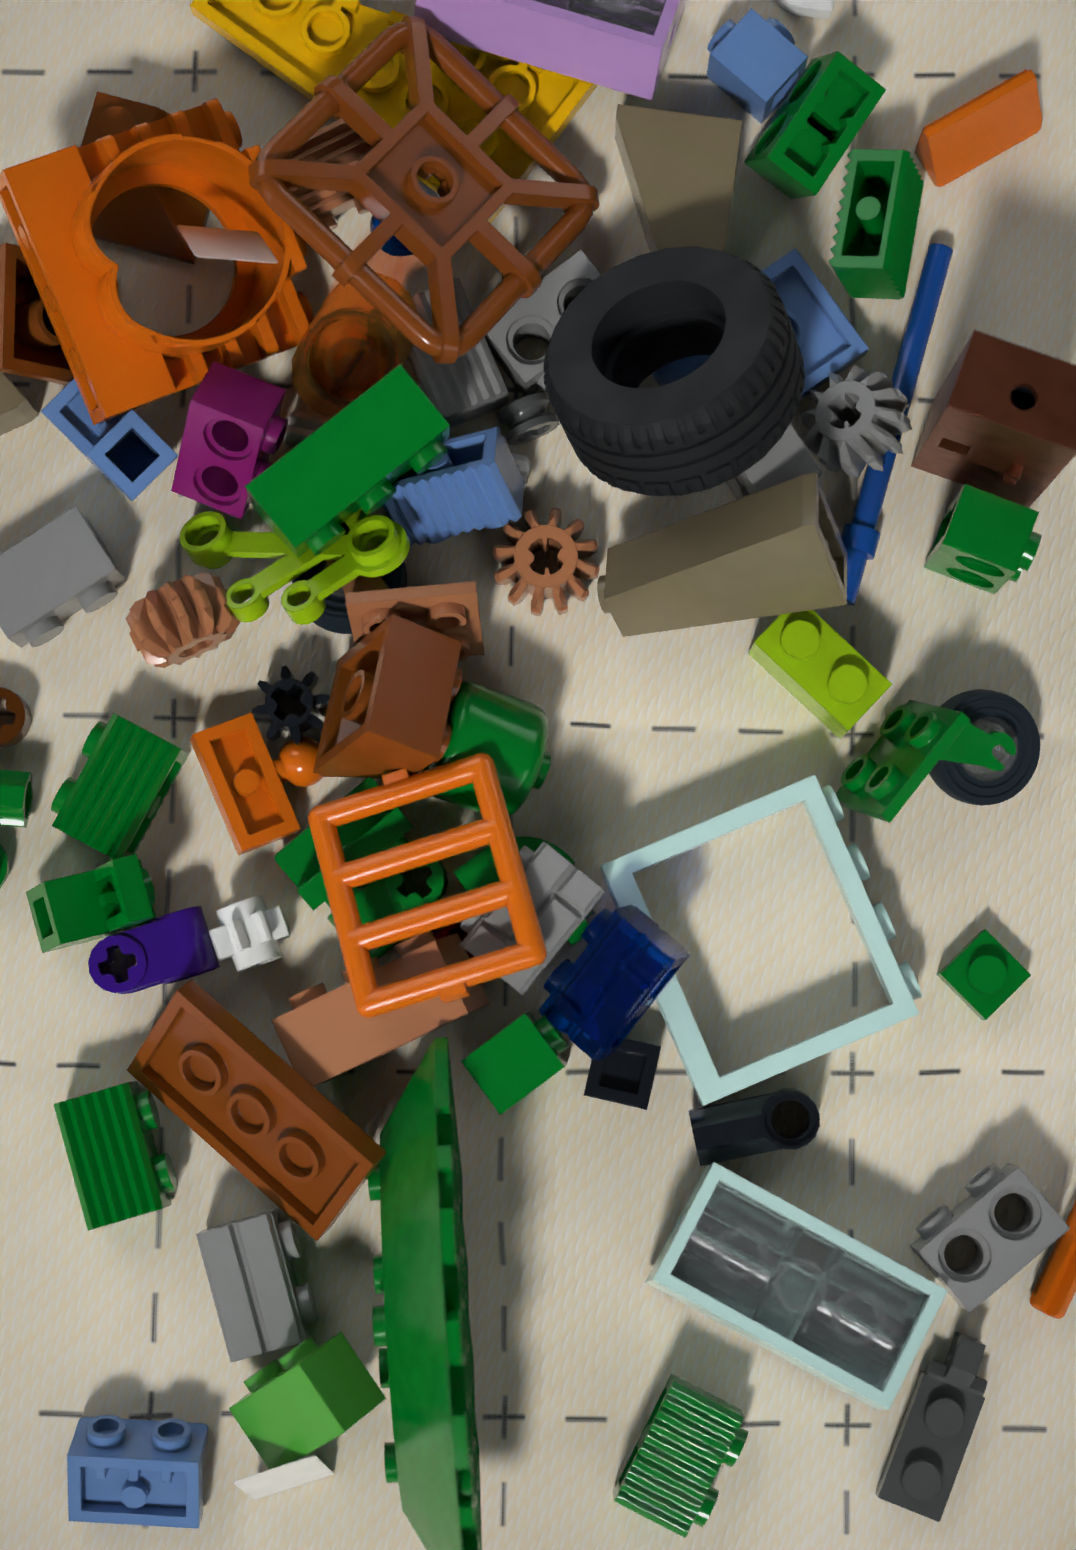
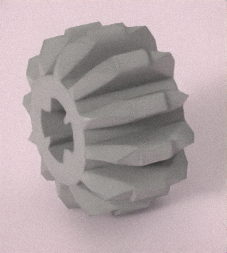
M853 365L845 380L839 374L829 372L830 387L824 393L809 390L811 400L816 404V408L800 414L803 425L809 429L803 437L806 447L815 455L818 454L819 462L830 471L837 472L842 469L849 476L857 478L860 477L866 464L873 470L883 471L882 456L887 451L903 454L902 444L896 439V436L912 430L910 419L903 413L909 406L906 396L898 388H893V382L886 374L877 370L869 375L864 368Z

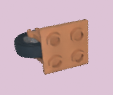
M343 522L341 526L346 530L344 534H348L350 529L348 528L347 524ZM323 560L292 580V583L300 580L308 581L336 561ZM405 561L386 575L371 578L360 575L324 598L326 603L325 610L313 622L317 626L331 632L352 634L354 644L356 645L394 614L462 642L458 662L467 659L469 656L484 655L476 581L406 587L407 573Z

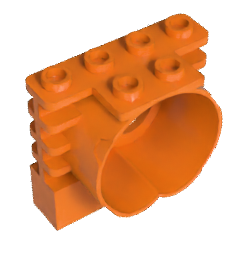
M217 98L203 102L200 106L185 111L180 110L168 114L165 118L154 122H145L133 126L125 132L98 138L95 142L78 148L77 145H73L3 169L0 173V201L93 425L125 414L131 409H138L174 393L199 385L214 361L237 370L312 340L310 328L314 326L312 308L306 296L301 291L296 292L291 280L292 277L307 268L304 259L307 256L306 241L268 206L258 190L250 186L248 168L250 164L256 161V157L261 149L259 145H254L240 152L242 135L239 125L230 111L224 112ZM160 186L187 193L211 210L224 229L258 232L278 260V263L234 260V277L229 296L220 312L208 324L194 332L179 336H166L150 330L134 321L122 307L117 294V271L119 265L110 260L100 250L92 234V227L106 205L130 190L141 187Z

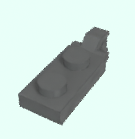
M955 1332L945 1362L942 1363L931 1358L925 1372L920 1370L875 1494L878 1498L940 1522L985 1400L983 1395L988 1381L976 1376L986 1347L981 1341Z

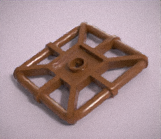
M405 15L401 22H397L382 31L337 76H326L314 88V98L263 146L256 157V161L250 164L248 168L250 186L258 190L268 206L335 269L332 276L343 287L348 283L352 285L414 346L432 356L433 361L437 364L455 363L457 357H461L475 348L520 298L531 297L541 286V276L581 234L590 221L593 212L600 206L597 188L590 185L581 171L518 110L521 103L511 93L504 96L443 35L426 25L423 17ZM400 51L405 56L410 112L392 129L356 93ZM430 59L487 114L468 135L434 104ZM332 116L341 117L373 148L356 165L288 160ZM501 128L556 182L510 178L480 147L494 132ZM417 175L424 180L429 179L431 176L437 178L441 183L437 190L440 197H433L425 193L419 186L420 183L417 180ZM287 187L349 192L380 224L353 251ZM503 204L560 208L564 212V215L525 256L487 221ZM393 236L427 267L433 327L366 264ZM469 241L501 272L502 281L458 327L451 258Z

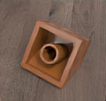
M392 614L339 658L313 773L323 777L382 778V775L401 769H407L409 774L413 775L419 773L431 763L438 762L446 752L451 738V727L446 725L449 705L456 697L462 682L463 672L461 668L457 667L462 642Z

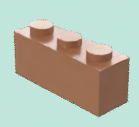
M432 930L416 935L396 945L400 957L383 966L380 965L377 956L371 958L378 987L469 959L465 948L460 945L462 941L458 933L437 940ZM345 970L341 974L346 984L330 992H327L323 983L308 988L288 998L292 1010L271 1021L293 1069L315 1087L489 1005L490 1002L482 985L478 984L469 987L471 996L444 1003L439 996L376 1017L365 1018L356 1010L347 971Z

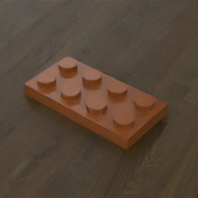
M192 979L175 992L126 1070L316 1241L332 1227L387 1153Z

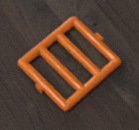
M478 753L410 775L407 769L397 770L382 775V785L315 806L309 812L308 822L356 1010L361 1016L365 1018L376 1017L439 996L444 1003L471 996L469 990L471 986L538 966L546 959L547 949L494 760L488 754ZM473 783L482 819L346 862L337 829L338 826ZM490 844L499 881L362 924L353 888ZM507 907L517 944L378 987L369 950Z

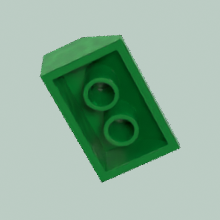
M400 364L257 476L245 488L254 510L298 558L309 549L316 556L327 550L344 535L346 530L341 524L359 509H362L366 515H369L384 505L397 492L392 483L413 468L417 475L438 462L448 451L443 443L450 438V424Z

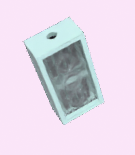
M715 1162L706 1166L702 1171L645 1283L864 1404L880 1410L890 1409L948 1291Z

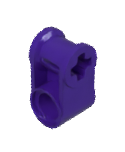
M201 906L179 910L146 922V925L108 936L96 944L91 950L88 960L89 973L94 983L105 991L119 994L135 993L163 983L165 985L175 983L220 967ZM120 948L123 954L136 957L137 965L128 968L129 980L125 982L118 975L108 974L106 965L115 961L114 950Z

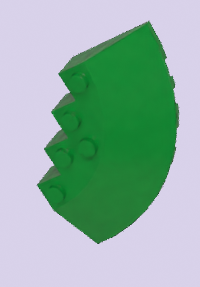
M448 1037L433 1039L380 1133V1146L387 1153L368 1177L370 1201L380 1200L382 1254L373 1256L374 1287L376 1294H384V1306H373V1337L375 1347L387 1346V1348H379L381 1389L390 1388L394 1442H386L384 1446L386 1482L399 1483L402 1510L426 1550H482L480 1448L475 1413L474 1354L469 1318L468 1259L463 1223L462 1165Z

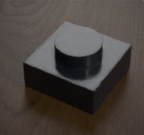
M598 1032L584 1095L647 1110L661 1046Z

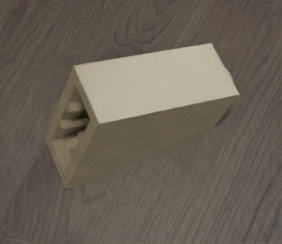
M618 104L615 140L650 252L665 248L692 246L725 252L743 120Z

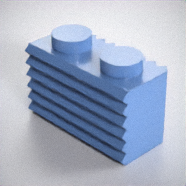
M500 427L448 439L443 443L448 451L433 466L419 475L411 468L392 483L397 492L382 506L388 518L399 523L404 528L410 539V547L414 543L422 545L424 542L430 544L440 543L452 535L456 537L462 531L468 534L474 528L479 531L483 527L486 529H497L508 524L511 520L516 522L522 517L523 474H520L519 467L515 464L514 455H511L509 446H506L505 437L501 435Z

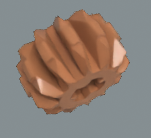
M552 508L549 512L548 525H540L537 513L533 509L527 510L525 512V522L528 531L524 532L515 524L508 523L503 528L504 535L514 546L502 544L496 545L493 548L494 559L509 564L494 573L496 584L508 585L517 582L508 595V601L513 606L521 603L528 594L533 595L531 614L534 616H541L544 610V599L553 598L556 612L559 615L565 614L568 611V606L564 593L568 591L576 599L585 601L589 596V590L578 578L590 580L596 579L599 576V566L593 562L583 560L591 557L598 551L597 541L595 539H585L575 542L584 530V522L576 518L564 530L561 529V510L558 508ZM543 550L545 557L548 550L558 553L557 567L559 570L554 574H550L549 569L545 568L544 575L535 572L534 554Z
M205 572L195 576L186 574L179 580L166 582L164 586L148 591L145 598L134 602L126 620L131 629L129 635L137 652L141 651L146 664L162 668L172 664L181 665L194 657L199 658L209 650L217 649L221 642L231 639L240 621L226 604V592L228 589H225L220 577Z

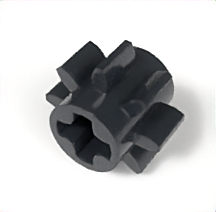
M286 665L282 666L281 669L282 680L277 681L273 685L261 680L257 683L264 694H266L265 705H258L251 710L256 718L264 719L270 717L273 720L266 734L270 740L275 741L281 736L283 731L291 733V737L296 745H301L304 739L303 732L308 731L312 727L322 732L324 723L318 718L319 708L328 707L330 695L320 694L314 696L311 692L318 682L319 677L313 671L309 672L301 682L294 679L293 674ZM300 693H303L300 701L307 708L305 713L301 717L289 714L283 721L282 718L285 712L279 706L280 700L284 696L295 699Z

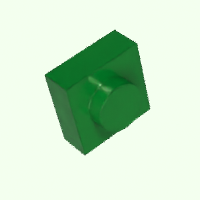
M984 929L937 976L981 1020H987L1031 974Z

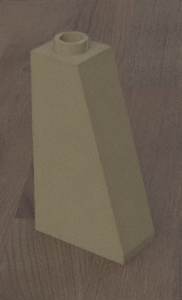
M804 474L608 548L606 575L599 576L597 583L598 599L602 611L605 614L611 613L623 637L847 605L848 554L817 474Z

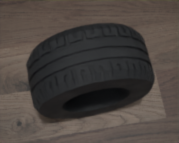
M696 246L665 248L636 256L611 268L588 284L567 306L555 326L543 364L546 392L581 463L593 475H596L598 479L608 482L609 485L615 488L649 496H682L711 489L745 472L763 459L782 438L798 410L805 385L802 353L774 283L757 266L752 265V263L721 250ZM696 355H711L699 368L677 381L652 388H638L653 372L673 361Z

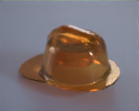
M376 272L418 313L411 294L396 279ZM338 283L326 297L309 328L299 341L292 358V381L303 402L314 412L332 418L398 365L401 364L403 367L414 345L352 285L348 283L343 287Z

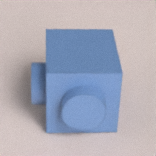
M751 8L737 24L732 20H728L709 42L707 50L711 53L709 55L706 77L762 124L788 96L804 72L808 56L794 45L795 41L792 34L783 24L770 17L765 20Z

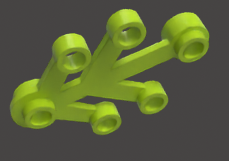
M359 509L344 521L350 529L348 534H344L331 547L316 556L309 549L298 558L275 532L233 531L223 515L215 511H206L193 516L185 523L179 537L182 547L195 564L208 569L221 568L228 564L233 557L279 559L253 577L236 581L227 590L226 604L234 616L241 622H252L262 617L268 610L270 604L268 596L315 565L323 560L336 561L310 580H300L292 583L284 590L281 596V604L294 623L299 625L310 624L323 614L326 607L324 598L360 575L371 578L392 572L403 563L410 549V539L399 523L391 521V519L382 515H366L362 509Z

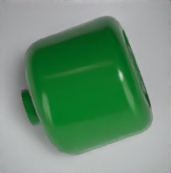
M462 681L456 697L449 705L446 725L451 727V738L447 750L438 762L431 763L420 772L478 753H486L494 760L510 817L522 807L532 788L539 789L547 776L551 762V754L546 752L549 736L547 716L541 708L531 702L472 681ZM473 783L432 796L481 813Z

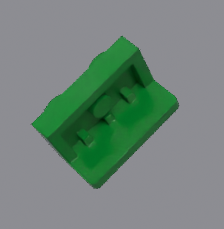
M366 778L344 797L379 785L374 779ZM397 807L338 826L337 829L345 860L349 862L408 843L409 841L404 834L414 826ZM308 826L276 853L275 861L297 886L299 895L314 911L324 902L329 907L330 904L310 826ZM360 886L353 888V891L355 892Z

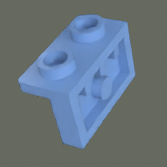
M115 1415L80 1418L67 1453L69 1521L199 1529L203 1514V1456L208 1440V1425L204 1423H189L175 1418L161 1421L122 1419Z

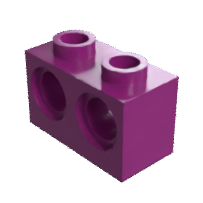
M214 361L190 400L171 491L242 519L251 503L245 486L274 464L268 461L270 454L276 455L285 436L289 420L281 417L280 412L286 390Z

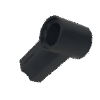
M782 1088L773 1093L688 1110L700 1166L781 1149H799L808 1145L815 1138L820 1126V1114L815 1103L804 1092L794 1088ZM786 1100H794L801 1103L808 1113V1121L805 1128L794 1136L779 1134L771 1124V1115L774 1108Z

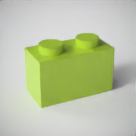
M813 610L779 615L754 641L748 653L839 739L892 686L889 680Z

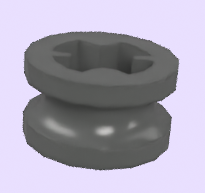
M541 392L525 396L507 404L496 413L499 423L507 424L509 427V431L505 434L508 445H519L548 434L560 425L557 415L550 414L547 411V407L551 403L547 393Z

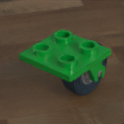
M985 689L966 691L951 697L940 707L909 700L906 705L898 706L885 718L880 727V738L867 754L860 755L848 765L841 776L842 786L835 794L841 806L890 823L926 776L930 774L936 785L956 800L980 806L998 804L1018 794L1032 778L1040 755L1038 728L1032 715L1021 703L1011 696L997 691Z

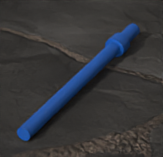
M939 243L929 244L891 379L893 388H898L907 398L909 406L903 412L906 416L909 412L953 254L952 248ZM902 434L896 436L899 442L901 441ZM887 451L882 456L883 471L873 470L867 465L852 522L845 524L843 527L841 538L848 554L847 605L850 606L855 605L867 560L875 558L881 533L876 530L897 455V453H891L890 451Z

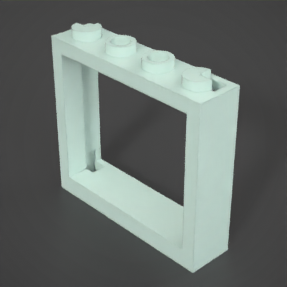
M816 775L600 866V871L697 1099L702 1106L919 1014L914 1000L922 997L917 979L908 962L897 964L888 943L889 940L896 938L891 919L881 902L875 905L871 904L862 883L870 879L866 862L855 843L846 846L836 824L844 820L839 800L830 785L820 787ZM802 803L889 1004L719 1076L633 874Z

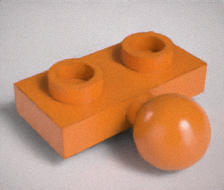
M252 712L199 731L191 736L190 742L238 856L296 834L301 829L282 783L289 782L298 787H308L316 784L323 778V776L313 773L319 747L317 740L304 737L302 744L296 745L293 739H291L281 748L278 758L272 760Z

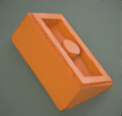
M1025 69L923 127L914 152L934 185L937 187L945 186L1040 131L1042 128V114L1035 74L1031 69L1028 71Z

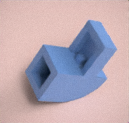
M75 379L41 410V413L132 502L178 457L133 409L125 414L93 425Z

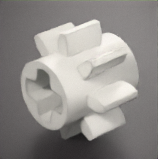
M262 895L230 904L216 911L221 926L209 930V936L218 962L232 957L237 972H242L283 957L278 941L289 938L291 933L281 906L267 910Z

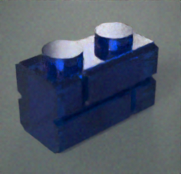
M631 904L617 908L613 913L607 908L603 909L584 930L581 939L588 945L575 963L569 958L564 960L551 973L543 986L550 995L540 1007V1015H545L555 1028L561 1033L567 1034L570 1041L591 1059L597 1061L615 1053L690 956L689 950L666 931H662L659 925L638 907Z

